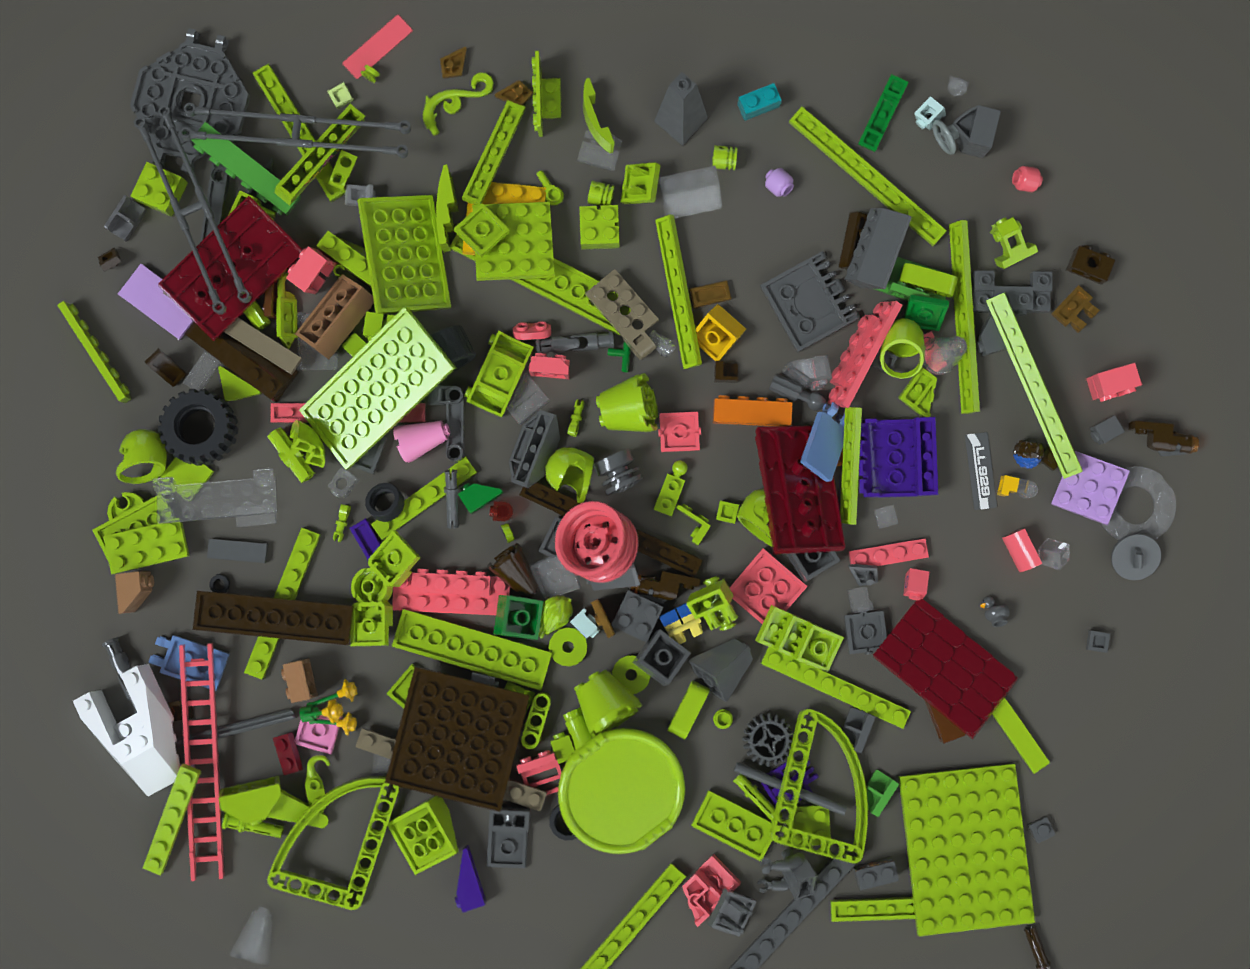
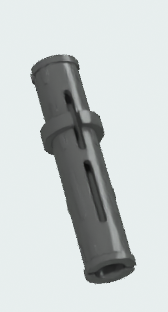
M450 469L444 471L447 528L452 529L453 521V528L455 529L459 528L457 496L459 487L457 486V470L452 469V477H450Z

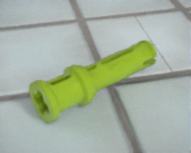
M225 813L222 823V829L231 828L238 830L240 833L244 831L254 832L279 839L282 838L284 826L266 822L256 825L244 824L228 813Z

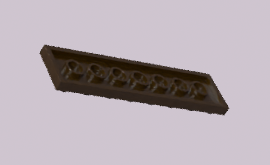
M197 591L192 630L350 645L354 606Z

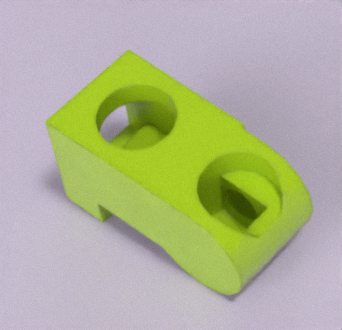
M341 150L328 184L343 190L356 164L357 156Z

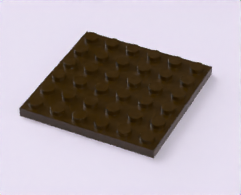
M415 666L385 783L500 812L530 695Z

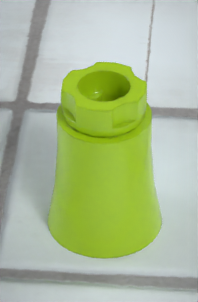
M580 707L563 715L575 751L592 739Z

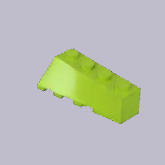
M327 231L316 246L371 287L365 248L336 237Z

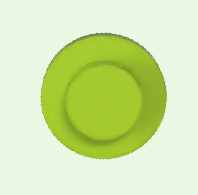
M720 709L714 714L713 721L718 728L726 729L731 726L733 717L728 710Z

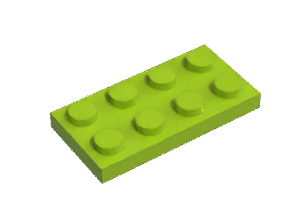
M181 518L103 536L111 574L190 556Z
M708 790L691 824L692 827L758 861L764 858L772 842L770 838L771 821Z

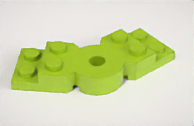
M392 531L368 559L370 568L359 570L353 577L351 593L358 602L352 605L354 609L350 646H389V626H393V606L388 600L392 595L393 587H400L412 573L411 568L421 558L397 531Z

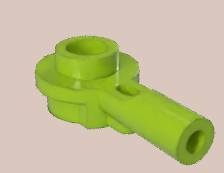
M543 170L537 172V177L546 188V202H550L552 206L559 205L564 199L563 191L550 183Z

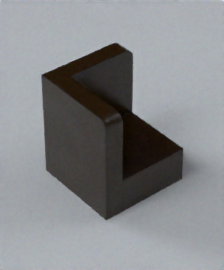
M715 361L714 382L738 383L737 363Z
M182 700L167 702L173 715L174 721L172 722L183 720ZM188 706L189 719L193 718L192 706Z

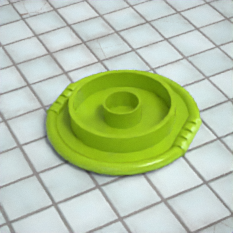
M627 728L600 732L573 752L563 768L558 787L560 811L570 831L589 847L611 854H626L644 850L672 829L680 815L685 797L684 774L673 751L657 737L641 730Z

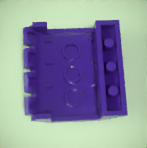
M935 417L899 420H861L860 457H862V460H859V476H863V479L859 480V493H863L864 497L868 498L938 495Z

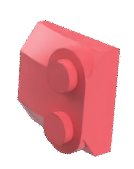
M535 353V356H531L529 372L531 376L569 380L570 360L566 359L564 355H555L552 358L547 357V354Z

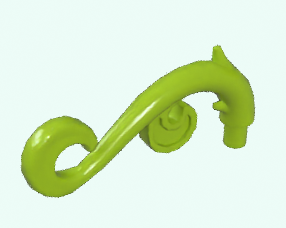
M480 72L473 76L471 81L473 89H476L478 82L486 84V88L481 92L451 89L439 92L431 98L428 95L426 96L423 121L433 136L440 133L435 121L437 113L434 114L436 106L443 100L451 99L452 103L450 104L444 101V110L448 114H456L461 109L459 97H483L491 93L494 83L490 75Z

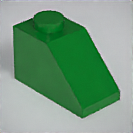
M468 483L460 488L461 492L458 493V496L469 513L473 514L504 494V492L499 488L474 483L470 485Z

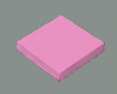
M319 715L318 718L322 720H330L327 718V716ZM300 720L295 743L296 745L331 755L340 727L329 724L303 723Z

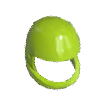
M906 318L895 320L881 345L879 358L882 369L892 377L900 379L910 378L916 375L922 368L925 360L926 346H924V334L916 322ZM885 351L898 357H911L919 353V364L915 369L906 373L894 372L885 363Z
M137 429L125 436L119 448V452L124 455L123 461L116 470V476L119 480L125 483L140 484L157 479L164 473L167 451L166 446L160 440L161 436L153 430ZM136 464H154L152 471L141 477H126L121 474L125 469Z
M563 447L558 449L548 459L545 467L546 479L557 491L563 485L571 486L577 492V503H583L591 479L594 457L576 448Z
M764 489L755 490L744 500L738 511L737 518L749 532L767 545L772 546L770 531L767 526L769 519L765 504Z

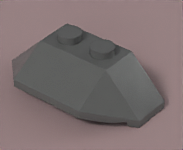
M539 410L536 415L531 417L522 426L509 459L512 476L511 482L529 488L546 476V464L548 459L555 453L560 441L557 415Z

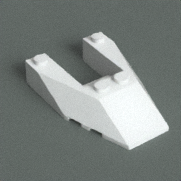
M145 664L135 666L121 674L138 713L120 723H116L102 690L88 692L73 702L80 718L142 791L147 796H150L174 783L180 763L179 755H176V734H173L172 727L173 715L150 665Z

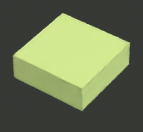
M344 82L327 91L337 110L354 101Z

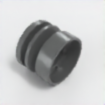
M630 448L615 453L593 465L598 477L607 475L609 478L602 483L603 487L612 485L611 488L605 490L607 495L626 491L643 479L642 474L634 477L632 475L639 470L638 467L630 469L628 467L629 464L635 461Z

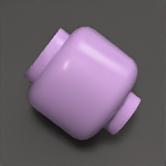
M783 168L771 169L765 176L766 188L776 197L788 195L794 187L792 176Z

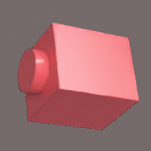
M910 568L906 573L903 596H908L911 600L923 599L927 594L929 571Z

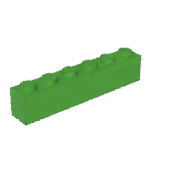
M206 122L198 130L209 134H220ZM209 138L206 140H191L195 144L193 146L194 149L201 154L207 153L210 156L209 160L219 167L221 164L225 167L226 174L233 179L235 177L239 178L244 188L248 191L253 189L257 192L256 197L264 203L267 201L273 205L272 209L280 216L282 214L288 216L301 199L298 196L289 206L275 194V188L280 180L231 141Z

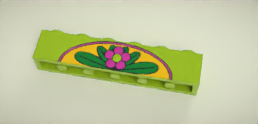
M350 103L337 119L364 121L365 115ZM331 124L316 142L345 144L361 126ZM310 148L276 185L275 194L290 206L340 149Z

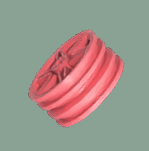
M585 502L572 508L561 520L556 531L555 549L559 561L568 571L592 582L605 583L619 578L630 568L637 554L638 536L633 523L624 514L600 502Z

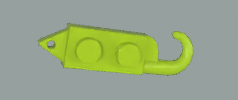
M284 273L277 283V337L280 338L285 348L290 349L294 339L298 338L295 335L297 332V300L292 293L285 291V281L288 273Z

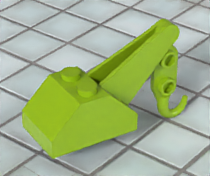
M315 755L307 763L305 788L309 804L282 790L279 776H274L220 789L219 803L221 810L244 824L256 825L261 823L266 817L296 823L312 804L325 795L323 781L315 771L314 765L316 761L322 760L327 766H330V761L326 756ZM326 806L307 825L318 828L326 827L328 816L323 812Z

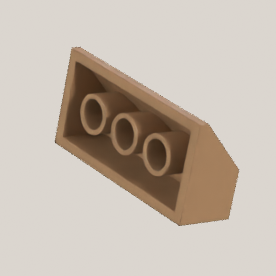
M342 274L295 335L329 360L343 341L347 339L365 313L372 307L374 303L373 296L362 286Z

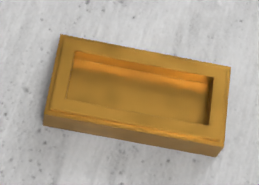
M727 280L690 289L694 308L731 300Z

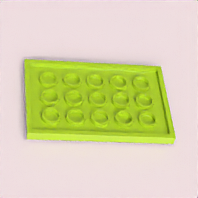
M433 195L359 198L357 202L376 314L399 313L404 307H408L411 312L451 308L442 248L439 245Z

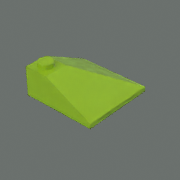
M433 796L388 822L387 826L415 875L459 852L450 811L442 797Z

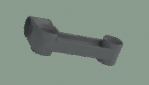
M437 385L427 395V406L446 405V423L450 429V434L446 440V457L450 461L458 463L465 456L464 392L457 386ZM458 391L460 392L459 399L451 400V393ZM457 448L460 450V455L454 459L450 453L453 449Z

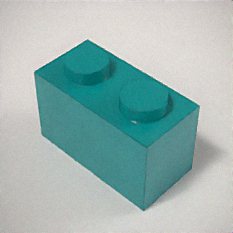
M775 83L740 96L737 105L744 121L779 108L782 100Z

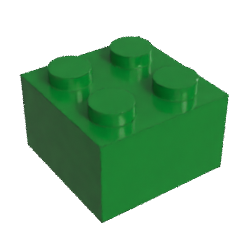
M499 595L493 634L538 640L543 601Z

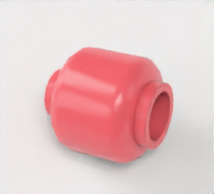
M1021 166L1018 170H1015L1012 176V183L1018 191L1034 192L1043 182L1040 170L1035 167Z

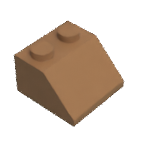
M151 572L115 574L118 613L136 612L150 595L152 587H154V577L151 575Z
M309 658L283 665L281 674L283 680L287 682L286 696L288 700H291V703L309 700L318 696Z

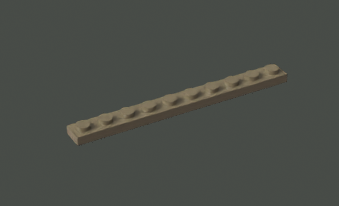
M362 728L355 747L391 759L396 739ZM509 779L504 799L541 812L547 792Z

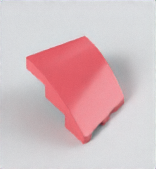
M715 854L708 858L682 886L685 896L688 898V905L692 909L697 927L714 911L724 888L734 891L741 884V881Z

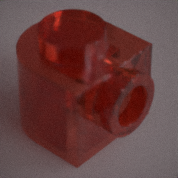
M494 501V505H490V517H493V521L507 522L512 519L514 510L509 503Z

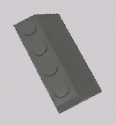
M871 208L860 234L858 245L854 250L851 264L847 269L845 280L861 289H886L912 217L885 208Z

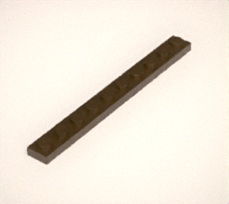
M538 482L529 488L523 487L519 494L562 516H565L575 506L582 504ZM636 529L638 552L695 578L703 560Z

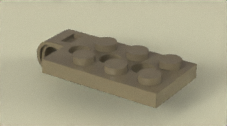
M615 269L585 293L588 299L622 336L623 341L637 358L643 360L656 349V345L645 332L657 323L659 319ZM616 292L618 294L617 300L610 301L607 298L608 293ZM627 306L631 312L628 315H622L619 311L620 308ZM636 320L643 323V327L639 330L634 329L632 323Z

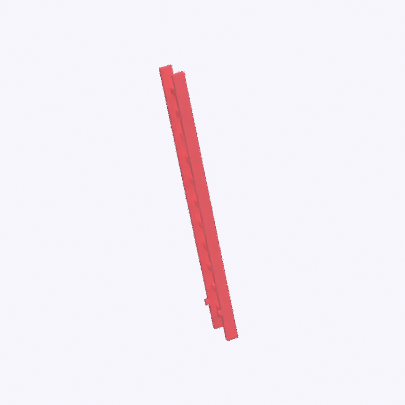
M213 643L207 644L208 660L198 658L186 661L185 644L179 645L185 764L191 766L213 763L214 777H200L197 784L214 782L215 797L193 798L192 796L187 808L191 881L197 879L196 862L218 861L219 879H223L225 876L222 815L219 803L220 775ZM208 666L209 680L187 681L186 667ZM209 685L210 699L188 700V686ZM210 705L211 719L189 720L188 706ZM211 724L212 738L190 740L189 726ZM212 744L213 758L191 759L190 745ZM215 802L216 816H193V804ZM216 822V836H194V823ZM217 841V855H195V843Z

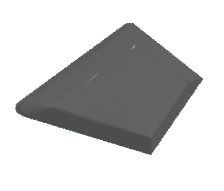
M848 564L859 586L878 583L876 565Z

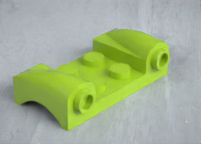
M498 330L496 335L492 333L488 344L491 345L475 383L472 387L468 386L464 397L467 398V403L501 418L534 347Z

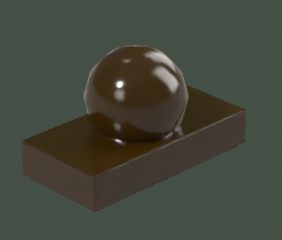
M159 348L144 361L146 365L172 387L187 375L179 365Z

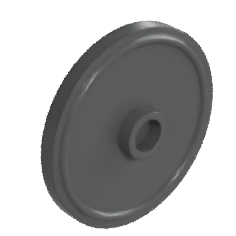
M1134 533L1123 537L1116 543L1111 553L1113 568L1121 577L1128 580H1141L1150 576L1158 568L1161 561L1159 545L1153 538L1141 533Z

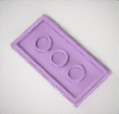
M140 264L118 295L177 339L181 340L194 321L171 298L163 294L164 291L158 286L162 279L143 264Z

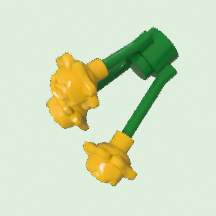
M344 679L342 689L338 690L337 693L314 702H309L307 706L301 707V721L303 723L309 722V724L336 725V727H342L345 734L349 736V733L356 729V717H352V714L348 712L344 719H339L343 715V707L334 698L345 696L353 702L354 696L358 694L355 683ZM328 701V706L322 709V711H319L318 707H315L316 705ZM319 715L327 716V718L330 720H322L318 718Z

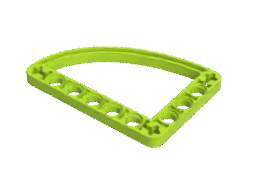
M804 709L799 712L792 738L793 742L791 743L771 824L770 838L779 844L849 863H859L864 853L868 825L867 790L856 751L853 750L854 747L849 738L834 721L820 712ZM809 713V716L812 717V720L808 721L806 725L807 720L804 719V715H808ZM817 723L825 727L834 736L850 766L856 797V826L853 845L792 828ZM801 725L810 727V730L807 728H801ZM802 731L808 735V739L804 743L800 742L798 738L799 733ZM798 750L803 753V759L800 762L794 759V753ZM792 770L798 772V779L796 781H791L789 778V773ZM788 789H791L794 793V797L790 801H787L784 797V793ZM782 809H787L789 812V817L786 820L780 818V811ZM780 822L787 825L781 828V825H777V823ZM781 828V832L784 833L783 837H779L778 840V836L775 835L776 831H780ZM799 833L802 835L803 841L801 844L796 845L793 838ZM818 838L821 841V846L819 849L814 850L812 848V841ZM836 843L839 846V852L833 855L830 852V847ZM845 850L853 852L854 850V852L857 853V856L852 857L850 855L844 854Z
M369 776L345 782L320 797L298 819L282 843L269 872L268 885L277 890L345 909H358L362 904L399 792V786L393 785L395 790H391L389 798H387V788L385 786L390 784L385 783L386 777ZM368 787H381L348 888L281 869L289 850L299 834L325 806L349 792ZM381 802H387L390 808L382 812L379 810L378 805ZM374 821H381L384 825L381 830L373 829L372 824ZM369 839L376 840L377 846L374 849H369L366 846V842ZM368 858L371 860V865L366 868L362 867L360 860ZM276 874H279L282 880H286V876L289 877L287 886H284L285 881L279 880L278 883H275L274 878L271 877H275ZM356 877H363L365 883L362 886H356L354 884ZM298 879L302 885L300 888L294 889L291 887L290 882ZM314 884L319 885L321 891L318 894H312L309 890L310 886ZM331 890H337L340 896L334 900L328 894ZM354 890L358 891L356 895L357 901L354 904H350L348 898L351 899L353 897Z

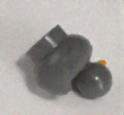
M986 596L980 605L981 608L986 609L985 618L992 623L993 627L1006 625L1010 614L1008 606L1006 604L996 605L993 597Z

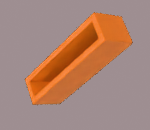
M719 395L718 398L714 399L713 423L791 426L792 402H788V399L784 398L768 401V398L765 397L749 400V397L739 396L738 399H730V396Z

